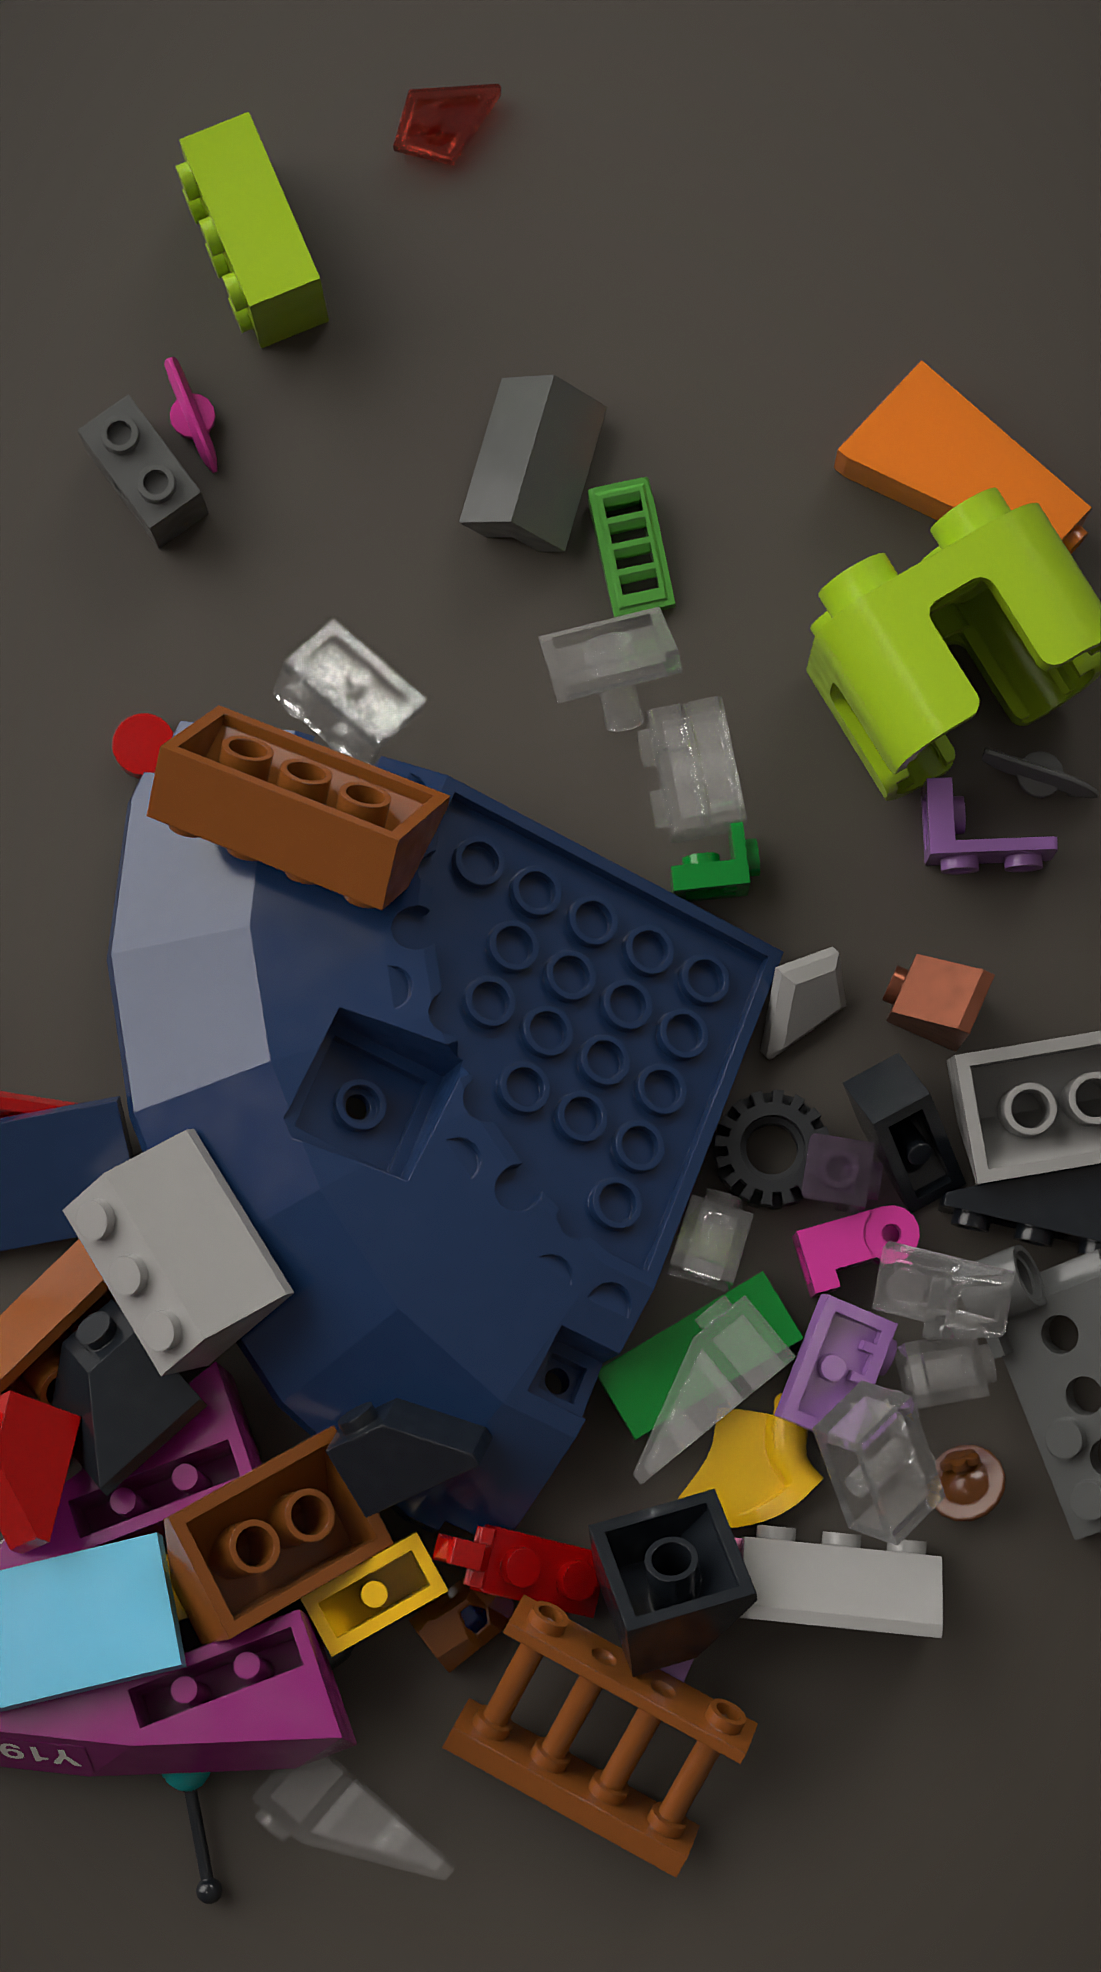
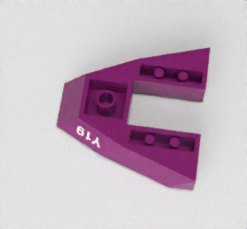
M215 1361L188 1384L208 1406L108 1496L102 1492L84 1468L65 1482L50 1542L20 1554L11 1551L3 1538L0 1541V1570L155 1532L166 1538L164 1518L261 1465L262 1461L233 1375ZM301 1610L293 1611L249 1628L231 1639L213 1642L184 1654L187 1666L185 1668L0 1712V1767L88 1777L296 1769L353 1747L357 1743L321 1636L310 1616Z

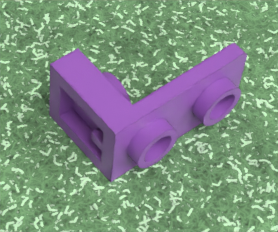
M952 777L926 778L921 790L925 866L941 865V873L951 875L979 871V864L1004 863L1005 871L1030 872L1042 869L1043 861L1052 860L1058 851V840L1055 836L956 840L955 834L965 833L964 797L953 796Z

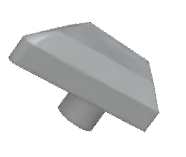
M833 946L775 967L760 1049L767 1059L775 1058L846 1007L840 955Z

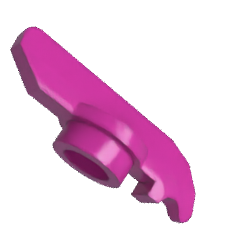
M175 357L167 358L164 365L177 399L170 411L171 425L176 433L182 437L193 439L200 458L209 470L215 473L218 471L217 455L209 435L216 419L214 407L206 397L192 393L178 359Z

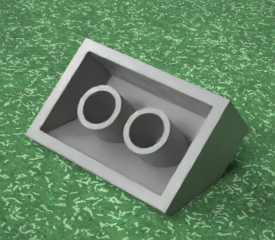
M1101 1031L959 1054L946 1060L957 1123L976 1184L1101 1163Z
M187 1129L103 1173L62 1210L160 1376L210 1365L294 1293L195 1129Z
M757 1525L756 1538L742 1537L741 1555L756 1590L757 1601L739 1618L942 1638V1556L926 1555L927 1542L888 1538L887 1551L861 1548L862 1535L822 1531V1543L814 1544L795 1542V1528Z

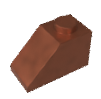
M916 954L909 970L897 965L882 1000L892 1004L893 1007L886 1021L957 1052L971 1032L995 974L983 969Z

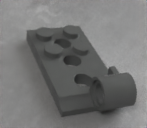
M1019 1244L958 1268L956 1271V1286L962 1305L973 1323L982 1328L993 1359L1003 1357L1074 1540L1076 1541L1101 1532V1463L1098 1459V1447L1101 1443V1407L1096 1412L1086 1411L1076 1403L1073 1394L1074 1385L1081 1376L1094 1379L1101 1387V1248L1039 1272L1030 1253ZM1057 1315L1070 1318L1077 1326L1078 1342L1071 1351L1059 1349L1050 1338V1323Z

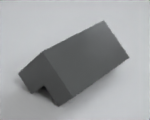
M556 375L502 378L459 523L486 538L513 537L538 552H565L607 406Z

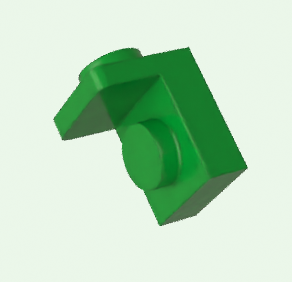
M743 822L730 823L728 839L731 860L720 861V855L714 852L696 853L683 857L682 865L671 866V893L688 902L748 896L750 877L760 876L757 839H745Z

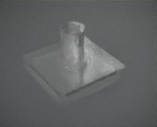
M660 606L538 636L543 659L557 702L562 703L599 693L605 716L604 723L608 731H628L640 726L645 721L643 711L640 708L636 684L683 673L678 648Z

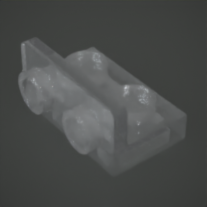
M334 619L285 659L273 689V695L281 702L283 708L292 717L306 723L328 743L330 749L374 765L381 748L421 713L427 700Z

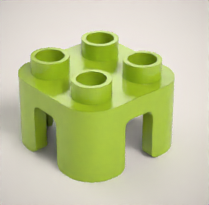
M997 488L984 490L951 509L931 527L930 532L939 546L924 557L920 563L898 575L886 554L878 553L849 567L827 583L818 593V597L827 611L810 627L815 637L806 672L886 801L898 799L923 787L926 778H939L946 774L954 762L955 750L945 734L973 718L979 708L980 702L976 691L947 645L957 644L966 649L1008 718L1019 726H1027L1047 715L1076 696L1101 675V653L1099 652L1101 651V601L1038 503L1026 504L1011 510Z

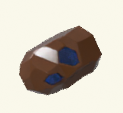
M464 1576L451 1586L448 1592L437 1597L413 1616L409 1622L438 1661L450 1673L506 1628L515 1611V1600L472 1590L470 1586L463 1584Z

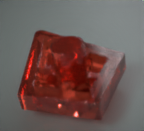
M499 84L409 89L393 144L394 151L453 166L502 95L501 86Z

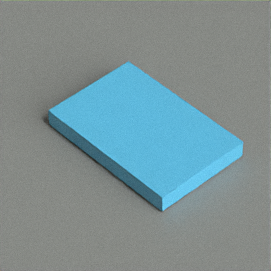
M155 1532L0 1570V1712L187 1667L163 1536Z

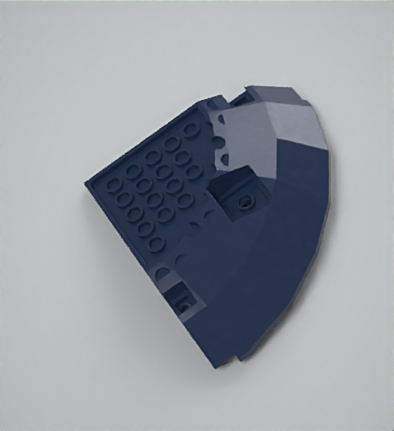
M180 721L173 737L194 722ZM284 730L312 742L315 738L313 735L299 731ZM381 756L373 766L450 795L448 808L409 887L383 910L355 906L349 903L342 894L317 884L308 885L295 882L286 876L285 871L260 861L238 859L229 854L225 847L200 837L191 838L176 834L169 828L168 824L147 816L155 773L144 772L127 804L107 953V966L129 1117L142 1152L187 1129H195L294 1291L288 1299L236 1342L277 1406L310 1436L333 1425L338 1431V1420L360 1404L372 1402L376 1408L395 1398L485 1426L491 1434L492 1440L479 1466L399 1502L390 1508L404 1520L431 1533L439 1531L445 1521L473 1535L476 1533L477 1525L485 1527V1524L515 1531L576 1439L586 1419L582 1416L602 1364L621 1353L655 1288L772 984L775 967L779 966L784 952L449 775ZM357 1098L365 1104L367 1112L364 1119L356 1120L347 1114L345 1109L347 1099ZM547 1372L554 1373L559 1377L562 1384L559 1394H554L547 1389L545 1384Z

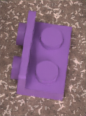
M821 1294L774 1416L819 1434L822 1438L833 1443L852 1446L855 1436L860 1437L865 1432L872 1418L874 1402L869 1399L877 1378L886 1374L895 1358L897 1341L893 1339L898 1324L829 1294Z

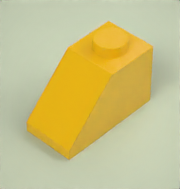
M413 1531L393 1542V1545L300 1598L331 1657L449 1591L417 1532Z

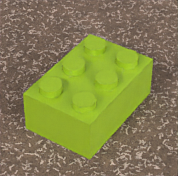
M246 112L179 139L185 162L176 165L175 168L183 186L182 192L195 223L200 225L206 241L205 246L219 279H223L229 295L228 300L241 332L244 333L253 329L260 347L264 348L328 322L329 317L320 276L250 113Z

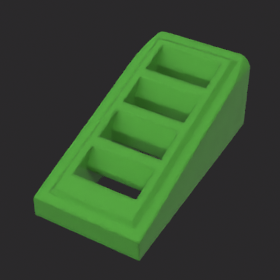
M641 477L589 489L588 506L614 620L675 608L676 604L649 478ZM636 505H639L640 508L638 512L610 518L606 517V512ZM641 528L645 530L646 537L612 544L610 535ZM650 553L652 562L617 570L616 560ZM656 578L658 588L626 595L622 594L621 585Z

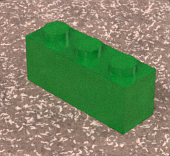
M762 1271L603 1366L597 1379L633 1440L636 1441L647 1434L652 1445L686 1426L680 1415L684 1411L703 1401L707 1410L711 1411L742 1392L736 1382L739 1378L756 1368H759L765 1378L794 1361L797 1356L791 1347L804 1338Z

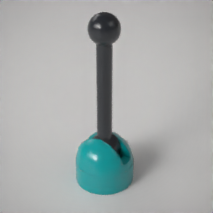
M210 1772L161 1774L170 1786L185 1793L201 1879L196 1888L197 1897L205 1904L216 1903L221 1898L223 1889L221 1883L213 1876L197 1791L206 1782Z

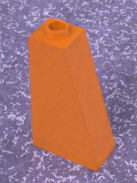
M922 360L837 450L834 469L842 476L937 521L970 497L984 490L997 488L1011 510L1026 504L1038 503L1070 554L1079 547L1089 534L1082 526L1092 507Z

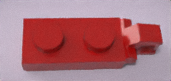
M485 1524V1527L477 1525L474 1541L438 1533L432 1559L467 1568L463 1584L470 1586V1589L520 1601L523 1595H526L535 1601L552 1603L564 1612L594 1618L600 1585L594 1570L592 1550Z

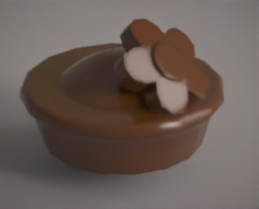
M959 1445L946 1450L933 1462L927 1474L926 1492L931 1505L941 1516L953 1521H975L987 1516L999 1504L1005 1492L1006 1475L1000 1460L991 1451L977 1445Z

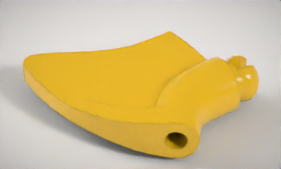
M779 1393L774 1398L773 1414L742 1409L717 1408L713 1442L708 1456L678 1499L715 1489L730 1528H738L764 1522L781 1515L803 1500L824 1479L807 1457L808 1430L774 1416L782 1393Z

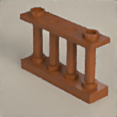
M523 1595L503 1631L507 1636L520 1642L519 1647L488 1705H482L469 1698L442 1748L676 1878L689 1856L700 1825L686 1817L688 1810L720 1754L739 1764L742 1763L758 1723L746 1717L745 1713L734 1703L720 1698L713 1699L660 1669L633 1677L621 1647L573 1622L558 1606L545 1601H535ZM545 1656L579 1676L546 1737H540L514 1723L511 1716L542 1658ZM603 1688L638 1707L606 1767L604 1769H597L572 1755L569 1749ZM663 1721L697 1741L663 1802H657L633 1789L627 1782L659 1724Z

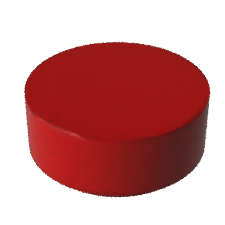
M149 713L132 715L121 722L114 733L112 740L114 756L120 767L127 774L140 779L144 772L155 773L160 746L170 740L174 733L167 722L156 715Z

